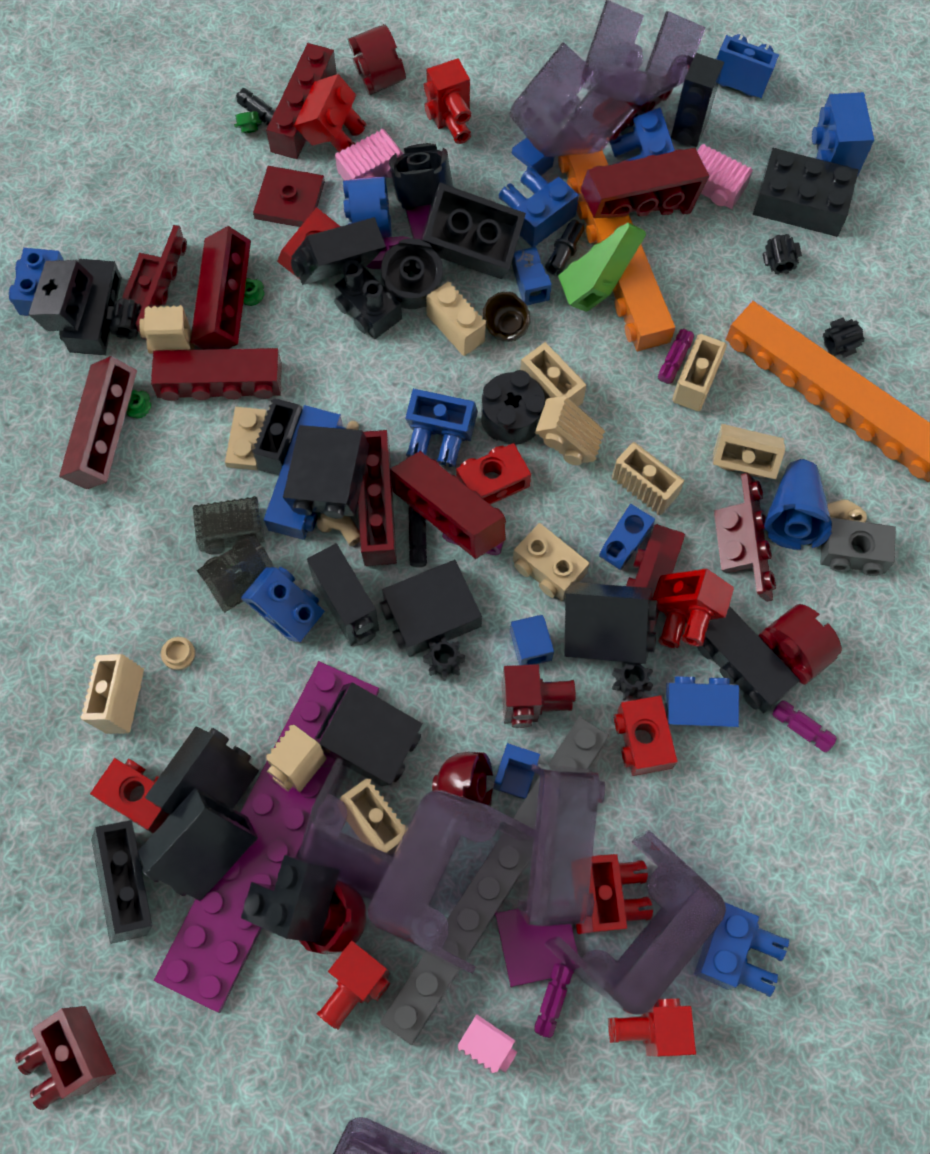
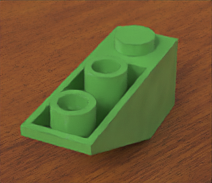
M627 222L625 225L618 227L604 241L594 245L587 254L579 260L572 262L566 270L560 273L558 277L569 305L587 312L610 296L647 235L645 230Z

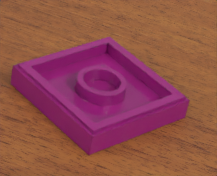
M565 898L496 913L495 917L510 987L551 979L552 970L556 962L572 967L573 974L582 972Z

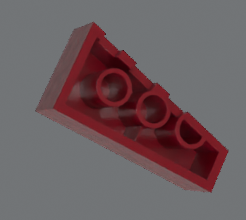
M696 148L678 149L666 154L649 155L645 158L631 161L624 160L607 166H595L587 170L580 190L593 218L626 217L630 212H636L638 216H648L651 211H660L661 215H671L674 212L673 210H680L682 214H690L709 178V174Z

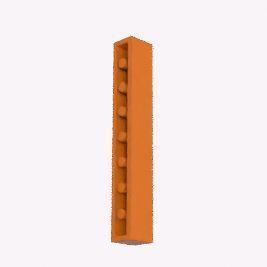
M596 134L563 142L562 154L558 156L559 168L561 173H566L568 177L567 184L579 194L577 214L579 219H584L587 225L586 236L588 242L596 245L612 235L618 227L625 225L627 222L633 223L629 214L626 217L593 218L580 190L588 169H592L595 166L608 165ZM640 244L613 289L616 298V313L619 317L623 316L626 323V338L628 342H633L636 351L671 343L675 331L674 322L643 247Z
M754 301L731 324L725 340L730 343L734 350L745 353L754 360L758 367L775 374L785 386L793 387L802 393L809 403L819 405L829 412L835 421L846 424L856 431L859 438L864 441H870L880 448L886 457L897 460L906 466L913 476L923 478L929 483L930 422Z

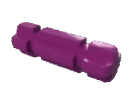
M686 329L679 330L676 340L673 342L659 371L658 379L666 384L673 383L677 371H679L693 342L694 333Z
M782 700L773 710V717L782 723L784 721L789 723L787 727L807 741L811 742L813 740L816 742L814 746L821 751L828 752L831 750L837 740L834 734L827 729L825 731L821 730L822 726L800 710L798 712L794 711V706L787 701Z
M557 962L554 964L551 974L552 982L549 981L540 1008V1013L542 1014L538 1015L534 1026L535 1033L540 1036L551 1038L554 1035L557 1025L555 1019H559L568 991L566 985H570L573 975V968L566 964Z

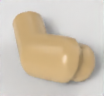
M844 499L827 504L831 518L866 522L867 520L866 512L849 500Z
M321 513V517L317 519L316 525L320 531L330 532L332 528L339 530L349 546H354L360 542V531L349 516L344 515L341 519H335Z

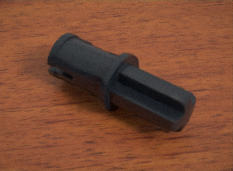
M571 220L561 238L555 241L554 251L545 264V269L549 273L554 275L556 273L558 276L563 272L570 257L575 255L577 251L575 246L584 231V224L578 220Z

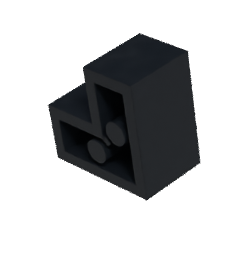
M284 855L276 885L251 882L241 918L286 939L320 943L340 869L317 860Z

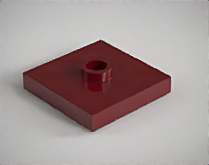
M267 166L253 211L254 219L301 227L315 208L318 207L325 183L324 175Z

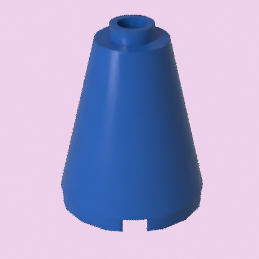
M805 459L796 460L788 464L765 519L764 527L768 532V538L781 547L801 550V545L812 544V548H815L825 543L832 534V521L819 469L816 464Z

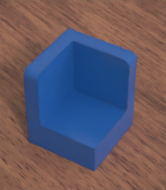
M534 131L512 148V155L527 166L528 172L529 168L533 167L542 176L553 167L556 147Z
M543 615L511 622L510 635L519 665H534L552 661L554 649Z
M507 743L493 789L525 799L528 795L540 754Z

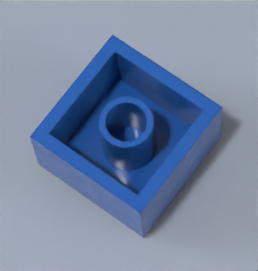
M864 92L829 94L825 106L820 109L817 127H814L812 130V143L817 145L818 149L816 159L859 169V175L874 142Z

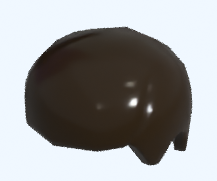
M513 292L496 293L487 300L483 308V320H486L487 330L492 336L503 342L518 340L526 334L531 323L527 304Z

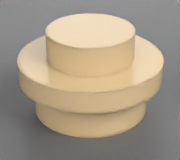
M184 637L169 639L161 649L163 663L172 670L187 668L195 658L193 644Z

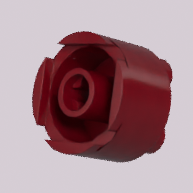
M386 24L374 27L347 39L353 55H357L352 58L356 71L359 75L363 73L364 77H366L363 78V83L368 95L391 87L406 79L402 59L398 58L396 52L397 45Z
M796 604L765 628L758 636L800 679L799 682L806 685L838 658L837 656L841 654L842 646L831 625L827 623L823 626L816 619L820 615L809 606Z

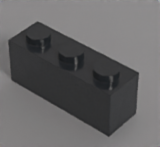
M699 53L695 54L684 79L671 139L683 145L698 146L710 117L724 66L723 61Z
M79 259L78 262L94 279L78 331H59V336L69 353L106 355L110 337V328L107 327L108 320H106L108 306H113L114 301L118 299L122 277L115 261Z
M730 606L725 618H717L709 622L704 637V644L697 647L705 658H712L720 667V673L723 678H730V684L735 683L739 685V688L744 692L743 697L747 704L755 710L759 709L763 714L790 692L800 681Z
M132 820L97 826L94 829L91 841L109 942L113 944L147 936L152 927V921Z

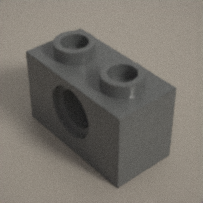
M831 518L832 534L821 545L820 565L830 566V569L842 572L854 569L862 570L865 575L878 576L883 573L885 574L895 563L896 526ZM852 545L860 547L863 553L856 552Z

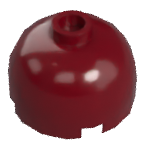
M461 752L449 757L441 766L438 775H435L433 778L432 791L437 796L439 805L448 816L464 822H480V820L487 818L493 794V788L486 792L487 776H493L490 758L484 752Z
M337 880L320 943L300 940L299 942L308 951L326 955L343 952L351 940L354 943L358 942L364 931L367 919L366 905L362 896L352 885Z

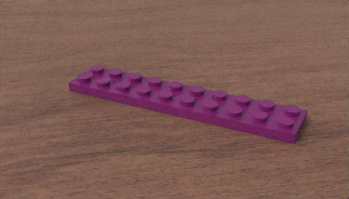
M318 661L277 742H280V737L285 736V731H290V725L297 726L314 739L343 685L353 682L375 696L378 695L379 688ZM324 754L326 757L325 762L302 791L298 792L292 787L288 792L272 779L273 776L267 772L271 766L266 761L240 812L249 818L258 839L201 901L195 899L153 981L217 1013H221L262 930V927L241 918L251 882L276 885L284 855L298 857L343 764Z

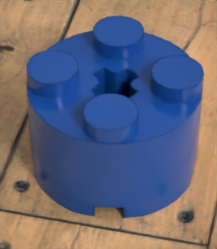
M385 176L343 180L344 196L346 199L343 200L345 217L349 218V222L355 223L375 217L382 238L392 237Z

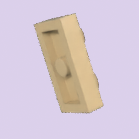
M235 406L225 458L226 467L258 470L252 450L255 449L254 444L257 443L256 439L259 438L260 427H263L262 422L266 421V409Z

